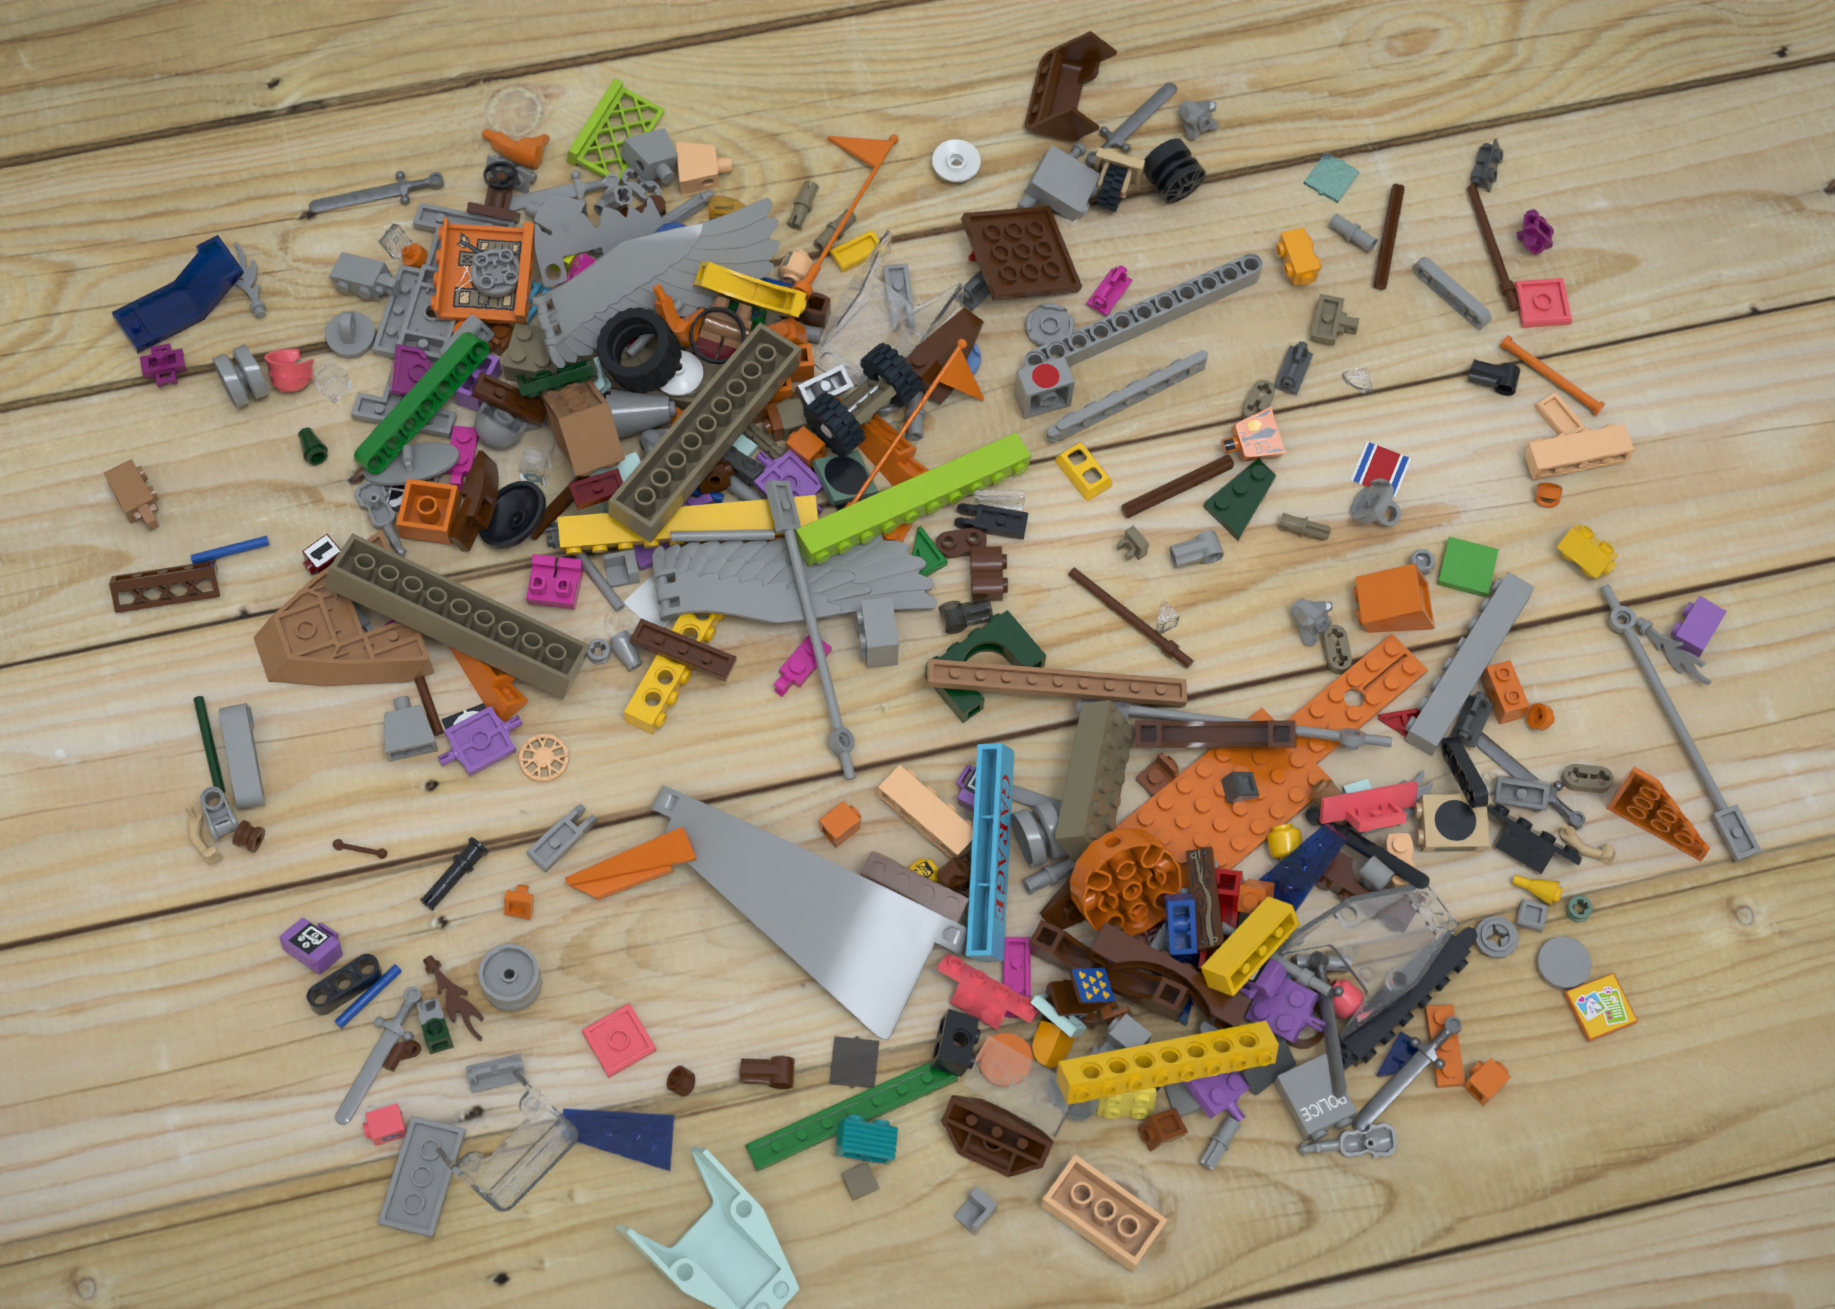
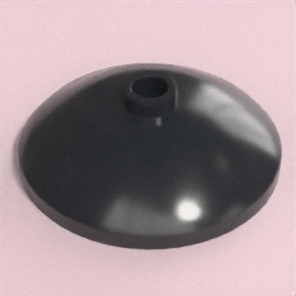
M517 481L501 488L498 491L495 510L488 529L479 530L482 540L490 547L504 549L516 546L528 539L536 531L543 519L546 509L544 492L535 483L530 481Z

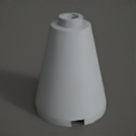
M607 389L608 395H606V400L609 404L619 439L672 422V417L676 416L675 401H670L669 396Z

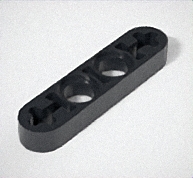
M1458 737L1443 738L1441 743L1443 758L1470 807H1486L1488 805L1486 785Z

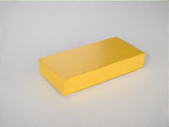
M873 230L830 250V256L842 273L885 253L884 246Z

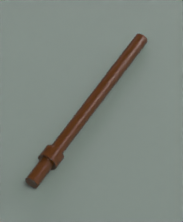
M1475 184L1469 185L1467 191L1500 281L1499 288L1501 294L1505 296L1510 311H1516L1520 307L1515 296L1516 289L1514 283L1507 274L1478 189Z
M1074 567L1068 575L1161 647L1162 652L1169 658H1175L1187 669L1193 664L1194 660L1182 652L1178 644L1173 640L1168 641Z

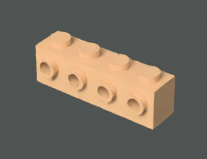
M1608 424L1600 429L1592 430L1587 428L1575 434L1568 435L1567 433H1562L1550 439H1535L1528 444L1524 456L1534 481L1627 462L1634 448L1625 424Z
M899 765L878 786V797L950 859L954 857L960 859L972 849L973 822L968 819L966 821L962 819L952 804L948 802L945 804L938 798L937 792L928 785L925 787L918 781V776L912 770H905Z

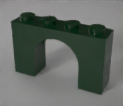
M1007 610L1001 615L997 613L992 616L988 624L981 629L977 627L972 630L961 643H953L941 657L935 656L932 658L967 662L969 658L977 653L994 652L1005 657L1011 665L1042 668L1045 666L1046 654ZM926 664V667H925V678H926V680H927V664ZM933 687L962 723L984 709L985 699L979 691Z

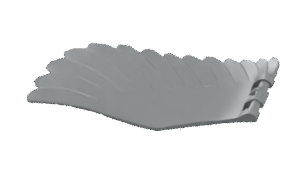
M766 197L715 219L622 241L566 283L532 297L533 305L537 306V320L540 330H544L546 338L543 341L552 364L557 368H563L565 361L576 362L577 356L592 355L594 349L597 348V339L602 327L620 311L622 312L628 308L643 307L644 309L653 310L657 314L654 305L657 298L652 290L653 286L657 284L662 285L666 295L672 296L673 303L678 299L684 304V307L677 313L680 317H686L694 313L699 307H712L713 301L718 294L693 285L701 261H709L759 280L769 275L774 268L773 263L769 262V259L779 250L780 246L778 240L770 239V235L778 227L779 221L774 217H767L772 208V201ZM550 300L552 309L548 310L546 302ZM556 325L559 333L555 334L553 326Z
M882 534L875 536L869 543H860L853 546L851 550L844 554L837 553L821 564L815 563L808 566L800 553L816 619L856 613V610H861V600L892 597L894 610L935 609L937 601L933 596L925 593L931 590L935 583L931 578L918 574V572L925 569L926 562L921 557L908 555L910 545L900 541L883 540ZM785 538L766 542V540H752L743 543L742 540H728L722 544H719L718 541H707L701 545L698 541H693L683 547L676 543L666 551L663 546H658L653 552L654 580L658 583L655 589L657 602L661 605V611L659 612L661 621H670L690 613H720L772 624L806 620ZM675 576L676 582L668 583V579ZM680 601V606L671 607L672 602Z

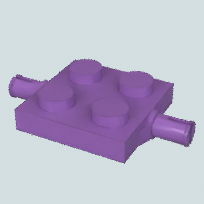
M763 450L755 457L765 469L754 480L753 485L766 498L767 493L764 484L770 480L790 481L793 497L817 495L823 490L817 475L791 450H788L782 457L774 460ZM817 504V514L819 516L823 509Z
M492 706L444 730L451 744V750L438 756V759L442 766L457 759L464 766L468 775L472 776L517 752L510 739L509 731L523 725L518 715L503 722L496 715Z
M1286 977L1272 999L1255 994L1253 1003L1245 1017L1254 1023L1267 1021L1273 1033L1294 1044L1300 1032L1307 1025L1322 1032L1323 1028L1315 1023L1323 1027L1326 1024L1325 1021L1312 1016L1313 1007L1319 994Z
M1238 1071L1183 1082L1210 1119L1226 1110L1238 1122L1246 1117L1236 1102L1250 1087Z

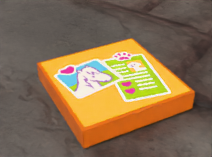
M1614 973L1564 993L1588 1043L1638 1022Z

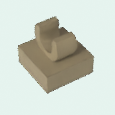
M1133 525L1125 530L1124 539L1118 542L1117 550L1128 547L1130 551L1126 553L1125 559L1131 560L1136 556L1140 560L1147 555L1149 543Z

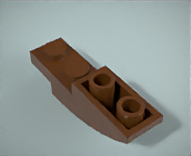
M483 450L478 451L460 491L465 500L448 535V538L462 551H470L479 530L488 529L496 506L499 487L497 464Z

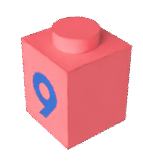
M398 1103L365 1113L367 1122L362 1123L367 1139L372 1138L375 1146L405 1137L407 1130Z

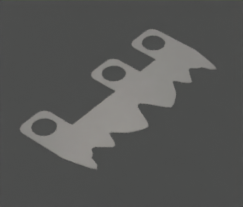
M650 196L647 199V207H645L643 213L629 206L627 217H624L615 209L604 207L601 213L600 224L597 228L593 226L583 213L578 214L571 221L567 232H565L561 225L556 224L552 234L548 235L546 232H542L539 225L535 224L534 247L543 283L546 286H551L566 281L567 274L562 258L564 256L601 247L603 255H605L622 241L654 233L663 224L661 216ZM550 264L558 265L561 270V275L557 280H550L546 276V268Z

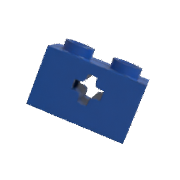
M1191 893L1164 895L1166 948L1171 955L1197 953L1195 900Z

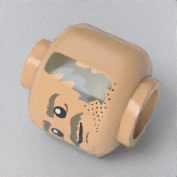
M803 250L787 252L778 269L781 281L795 284L796 281L803 280L813 261L808 253Z

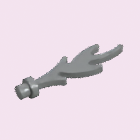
M235 242L234 246L239 252L240 263L235 264L231 257L228 258V261L235 274L243 281L235 280L234 282L252 300L253 303L250 305L251 312L255 314L256 318H263L266 306L263 301H259L261 286L257 284L252 289L257 279L256 262L252 260L250 267L247 268L245 255L240 245Z
M1640 617L1636 621L1635 625L1639 628V632L1642 635L1647 633L1654 641L1658 651L1662 650L1664 645L1670 663L1680 674L1685 671L1682 666L1683 664L1696 679L1706 685L1711 683V680L1704 677L1693 665L1695 663L1703 667L1705 662L1686 650L1678 649V647L1684 644L1682 641L1662 635L1652 628L1653 623L1650 620L1646 621L1643 617Z

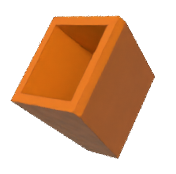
M1416 563L1355 577L1357 586L1353 587L1355 600L1359 601L1360 610L1356 611L1359 625H1363L1368 633L1435 629L1428 581Z

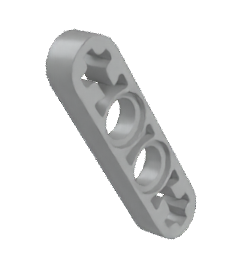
M1422 257L1413 265L1415 275L1474 327L1482 329L1491 321L1492 317L1488 309L1429 258Z

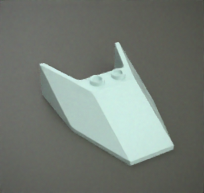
M693 1146L690 1152L711 1196L712 1204L674 1246L665 1247L621 1224L615 1227L619 1233L682 1292L716 1309H782L800 1290L764 1209L705 1148Z

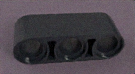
M371 954L360 955L313 985L307 992V1000L311 1009L318 1015H327L370 988L382 976V969L377 958ZM365 966H375L371 973H362ZM342 981H351V984L348 988H338L339 984ZM318 996H328L324 1003H315Z

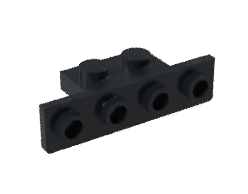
M1496 803L1495 806L1492 804L1487 806V812L1508 824L1497 842L1496 848L1540 874L1543 873L1555 852L1577 865L1581 863L1583 858L1578 856L1580 851L1568 844L1563 847L1556 843L1557 838L1544 830L1539 833L1532 828L1533 824L1520 816L1517 820L1509 815L1510 810L1499 803Z

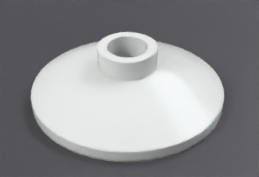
M958 139L948 140L940 144L935 149L932 157L935 172L941 178L951 182H963L971 179L978 172L981 163L978 150L969 142Z
M681 351L682 358L680 359L679 367L682 369L676 371L675 376L665 386L659 388L662 392L671 396H684L692 393L700 386L704 375L703 366L695 355L687 351Z

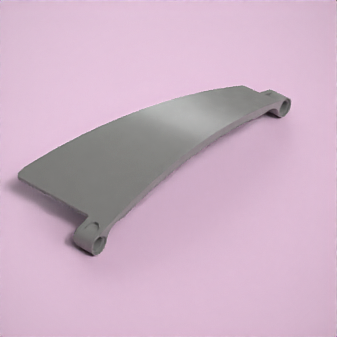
M662 785L651 807V810L657 811L671 819L664 834L680 827H684L688 833L697 860L687 863L875 1035L884 1040H888L891 1037L934 944L936 943L961 955L967 943L968 928L819 855L674 789Z

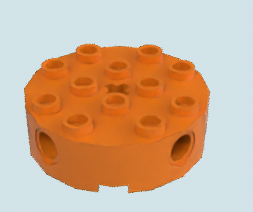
M1119 828L1092 841L1076 861L1070 878L1071 899L1093 929L1099 931L1106 922L1120 926L1124 933L1130 936L1146 932L1162 921L1165 917L1164 895L1179 894L1181 888V868L1173 854L1158 837L1145 829Z

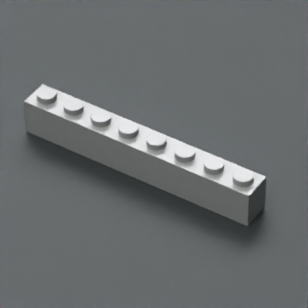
M1507 572L1503 580L1497 579L1491 589L1494 592L1491 599L1486 597L1479 609L1483 613L1479 619L1474 617L1467 628L1470 634L1467 638L1461 637L1454 649L1458 651L1455 658L1449 656L1442 670L1446 671L1442 678L1436 677L1430 687V690L1433 691L1430 698L1425 696L1417 708L1421 711L1417 718L1412 716L1405 728L1408 731L1405 739L1406 742L1433 756L1481 678L1485 668L1489 665L1535 588L1533 585L1510 572Z

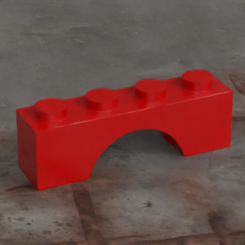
M1216 868L1222 921L1237 929L1240 912L1237 911L1240 885L1244 883L1243 872ZM1224 935V939L1226 941L1229 937ZM1217 950L1202 952L1200 954L1198 966L1200 973L1203 974L1201 970L1202 965Z

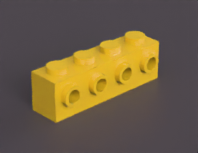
M1267 896L1202 965L1201 970L1208 987L1234 996L1300 925L1293 905Z

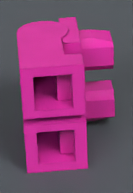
M533 554L532 570L526 596L528 604L575 609L584 572L582 560L559 557L557 565L555 556Z

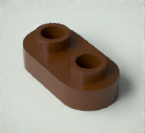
M974 528L946 531L937 537L936 547L946 559L970 556L971 547H986L987 538L982 530ZM971 537H977L978 540H977V541H971L969 538H971ZM949 540L952 541L953 544L946 545L944 542Z

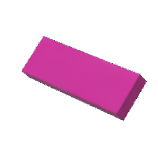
M1005 937L1003 984H1006L1010 989L1022 996L1031 999L1030 937ZM1007 1011L1005 1018H1020L1010 1011Z

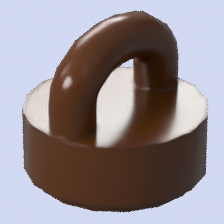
M682 1065L675 1067L667 1078L668 1090L683 1097L689 1095L695 1086V1074Z

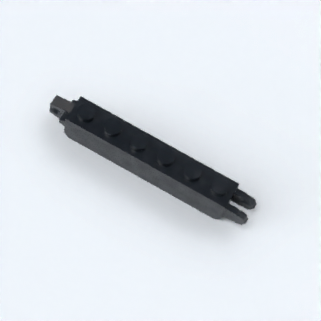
M1469 926L1456 936L1452 933L1440 935L1339 1034L1344 1071L1352 1065L1357 1067L1362 1061L1367 1064L1377 1054L1374 1049L1380 1043L1384 1046L1387 1045L1396 1035L1393 1031L1399 1025L1404 1028L1414 1018L1412 1012L1417 1007L1421 1010L1426 1007L1433 999L1430 995L1436 989L1441 992L1451 981L1448 977L1454 971L1459 974L1469 964L1466 960L1471 953L1469 949L1474 944L1478 935L1475 929Z

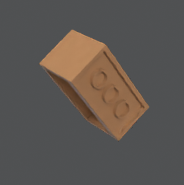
M591 379L581 383H576L575 381L566 384V387L559 390L551 389L542 392L541 395L558 449L576 476H588L593 474L596 469L602 467L612 468L619 465L620 461L625 460L609 404Z

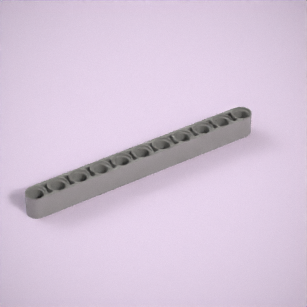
M1246 254L1033 349L1025 355L1024 366L1040 364L1049 358H1056L1052 356L1055 354L1065 357L1068 367L1089 359L1255 284L1260 277L1263 264L1262 259L1256 254ZM1161 306H1166L1169 309H1163ZM1119 325H1122V326H1125L1126 328H1119L1118 326H1119ZM1096 335H1102L1104 338H1098ZM1074 345H1081L1083 347L1077 348Z

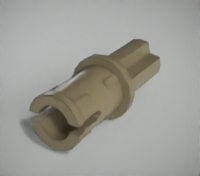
M1285 513L1282 514L1279 529L1299 533L1301 537L1305 534L1323 540L1328 539L1331 530L1327 525L1308 521V517L1304 519Z

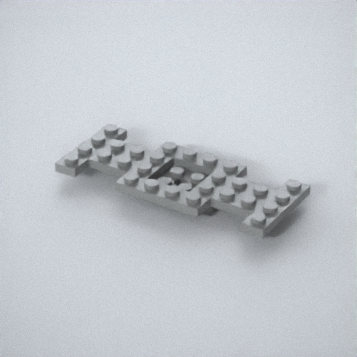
M419 203L413 222L414 228L435 232L426 263L425 265L422 264L421 269L399 265L395 278L398 279L402 288L398 295L390 294L372 348L373 354L394 358L395 346L400 344L422 348L434 365L442 356L440 349L452 337L453 328L458 321L438 320L437 317L431 318L427 316V313L431 311V297L436 295L437 287L433 285L434 272L439 270V264H436V251L441 249L442 241H439L438 232L439 226L444 224V217H448L451 224L516 227L515 221ZM390 376L383 397L358 392L351 413L352 419L380 424L404 398L402 396L390 395ZM439 409L419 432L451 438L453 426L457 418L456 412Z

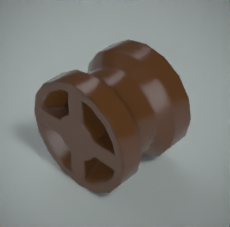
M243 820L234 833L233 845L238 847L245 846L249 852L255 853L263 842L265 829L260 826L253 827L250 822Z

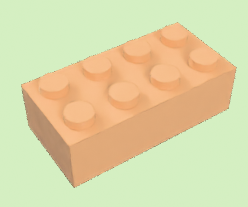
M1076 1154L1047 1192L1041 1204V1207L1132 1272L1135 1271L1168 1221L1164 1216Z

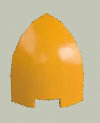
M1041 1020L1032 1044L1033 1055L1042 1065L1049 1068L1057 1067L1058 1061H1063L1067 1057L1075 1037L1068 1036L1056 1024Z

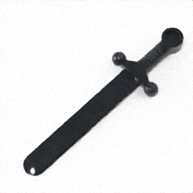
M1310 807L1306 810L1305 817L1311 825H1319L1335 835V841L1330 844L1332 847L1339 850L1340 845L1344 843L1369 859L1376 856L1395 875L1418 889H1424L1429 885L1430 879L1426 874L1353 831V826L1349 822L1342 826L1335 822L1322 824L1318 808Z

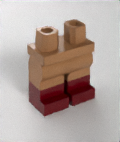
M717 295L712 307L727 308L730 299ZM739 302L736 314L741 318L745 326L747 338L752 325V320H750L752 306ZM712 312L706 314L696 341L697 348L705 356L715 359L722 338L723 342L717 359H725L732 356L742 341L739 325L731 316L725 313Z

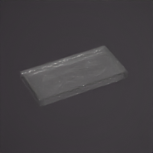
M989 1035L980 1049L972 1069H969L962 1082L963 1085L1055 1138L1074 1105H1067L1056 1081V1073Z

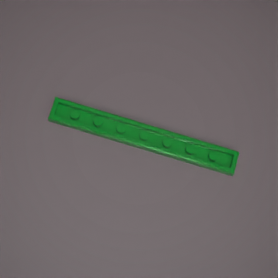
M928 1062L748 1143L745 1147L758 1172L836 1137L838 1122L847 1118L848 1115H859L864 1117L863 1121L869 1122L957 1082L958 1077L930 1068L931 1062Z

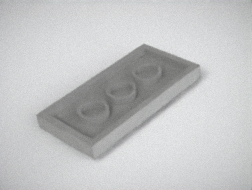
M411 1116L378 1220L379 1226L431 1239L434 1238L466 1135L464 1128Z

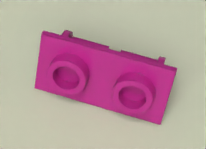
M1122 265L1114 269L1111 268L1086 305L1108 316L1133 281V279L1127 277V268Z

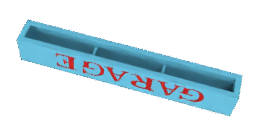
M1003 743L977 744L966 956L978 962L1004 961L1014 750Z

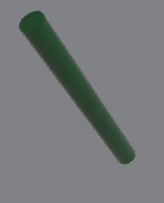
M197 696L193 698L213 787H218L225 793L204 697Z

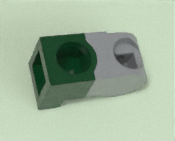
M434 997L416 1003L423 1035L430 1055L454 1048L439 998Z

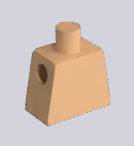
M676 143L681 195L716 188L719 186L718 173L732 172L731 157L716 158V147L714 145Z

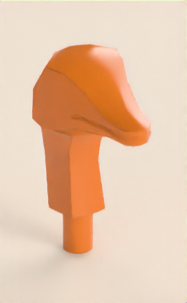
M486 128L482 133V137L491 141L492 148L514 163L526 168L539 167L542 162L545 146L549 142V136L546 134L537 137H524L516 141L509 138L502 131L495 133Z
M661 284L653 286L652 290L657 298L654 302L657 314L671 328L682 347L690 346L689 332L695 318L705 309L700 308L694 313L680 318L675 310L672 296L666 295ZM705 315L694 326V342L698 339L700 326Z

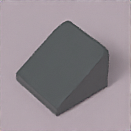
M1231 772L1221 780L1228 803H1236L1259 797L1252 772Z

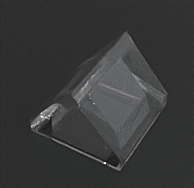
M1167 601L1161 602L1158 612L1156 631L1159 634H1163L1176 627L1180 617Z

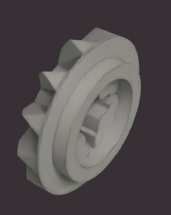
M1491 916L1485 918L1476 928L1478 935L1475 943L1478 944L1480 952L1488 954L1490 958L1500 957L1502 959L1511 954L1518 944V932L1515 926L1503 917ZM1493 930L1497 936L1504 937L1500 940L1499 946L1495 940L1488 939L1492 936Z

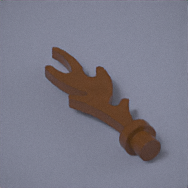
M432 955L426 957L423 960L426 965L425 970L428 974L434 973L438 984V994H442L444 988L448 989L446 1006L450 1019L453 1023H456V1013L460 1012L464 1024L470 1033L478 1041H482V1036L473 1028L469 1016L474 1015L480 1022H483V1016L470 1002L459 997V995L467 996L468 991L455 985L439 970L442 966L439 960H435Z

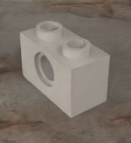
M843 364L799 384L794 390L798 398L801 399L803 408H805L824 392H827L828 395L832 394L835 398L850 391L854 386Z

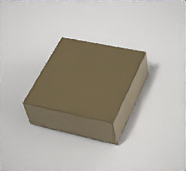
M868 1162L842 1173L853 1201L879 1190Z

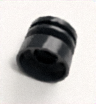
M1179 138L1170 139L1160 144L1144 159V175L1152 185H1155L1156 191L1165 203L1169 204L1179 202L1193 193L1206 176L1204 168L1195 157H1191L1192 153Z

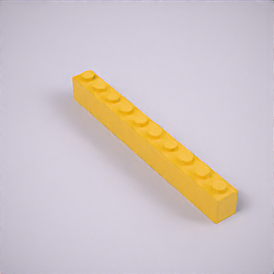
M816 495L794 497L801 527L818 520ZM768 499L681 506L651 543L610 517L609 513L557 517L561 552H566V555H579L582 553V550L591 549L592 553H603L608 551L607 548L618 547L619 551L633 549V546L644 545L646 549L657 548L661 543H669L670 546L676 543L680 546L685 545V541L671 542V531L774 529L775 537L785 536L784 533L776 532ZM698 541V542H699L700 544H703V543H705V542H707V541Z

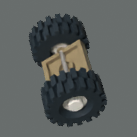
M879 343L860 360V366L864 369L863 373L868 378L843 401L840 402L832 394L828 395L827 392H824L803 409V415L806 418V422L811 425V430L818 435L819 439L826 443L827 448H831V451L835 454L837 453L840 457H846L864 441V431L860 426L870 421L872 415L878 409L887 406L889 403L894 404L895 407L902 408L922 389L921 381L917 378V373L911 369L910 363H907L902 355L900 356L898 351L894 348L892 349L888 344Z

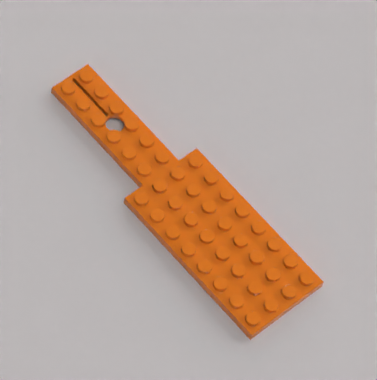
M1391 634L1287 720H1295L1298 726L1331 730L1344 728L1359 730L1422 678L1428 669ZM1349 690L1359 691L1363 695L1364 703L1361 706H1349L1344 700L1345 693ZM1262 707L1248 718L1249 720L1257 721L1274 720ZM1297 736V748H1211L1117 825L1115 830L1119 828L1145 829L1158 837L1173 854L1181 868V887L1189 888L1185 851L1212 846L1218 868L1232 870L1267 841V834L1272 831L1271 827L1287 824L1314 801L1311 798L1312 787L1322 779L1325 781L1332 780L1317 764L1338 748L1341 743L1334 740ZM1231 772H1252L1259 797L1236 803H1228L1221 780Z

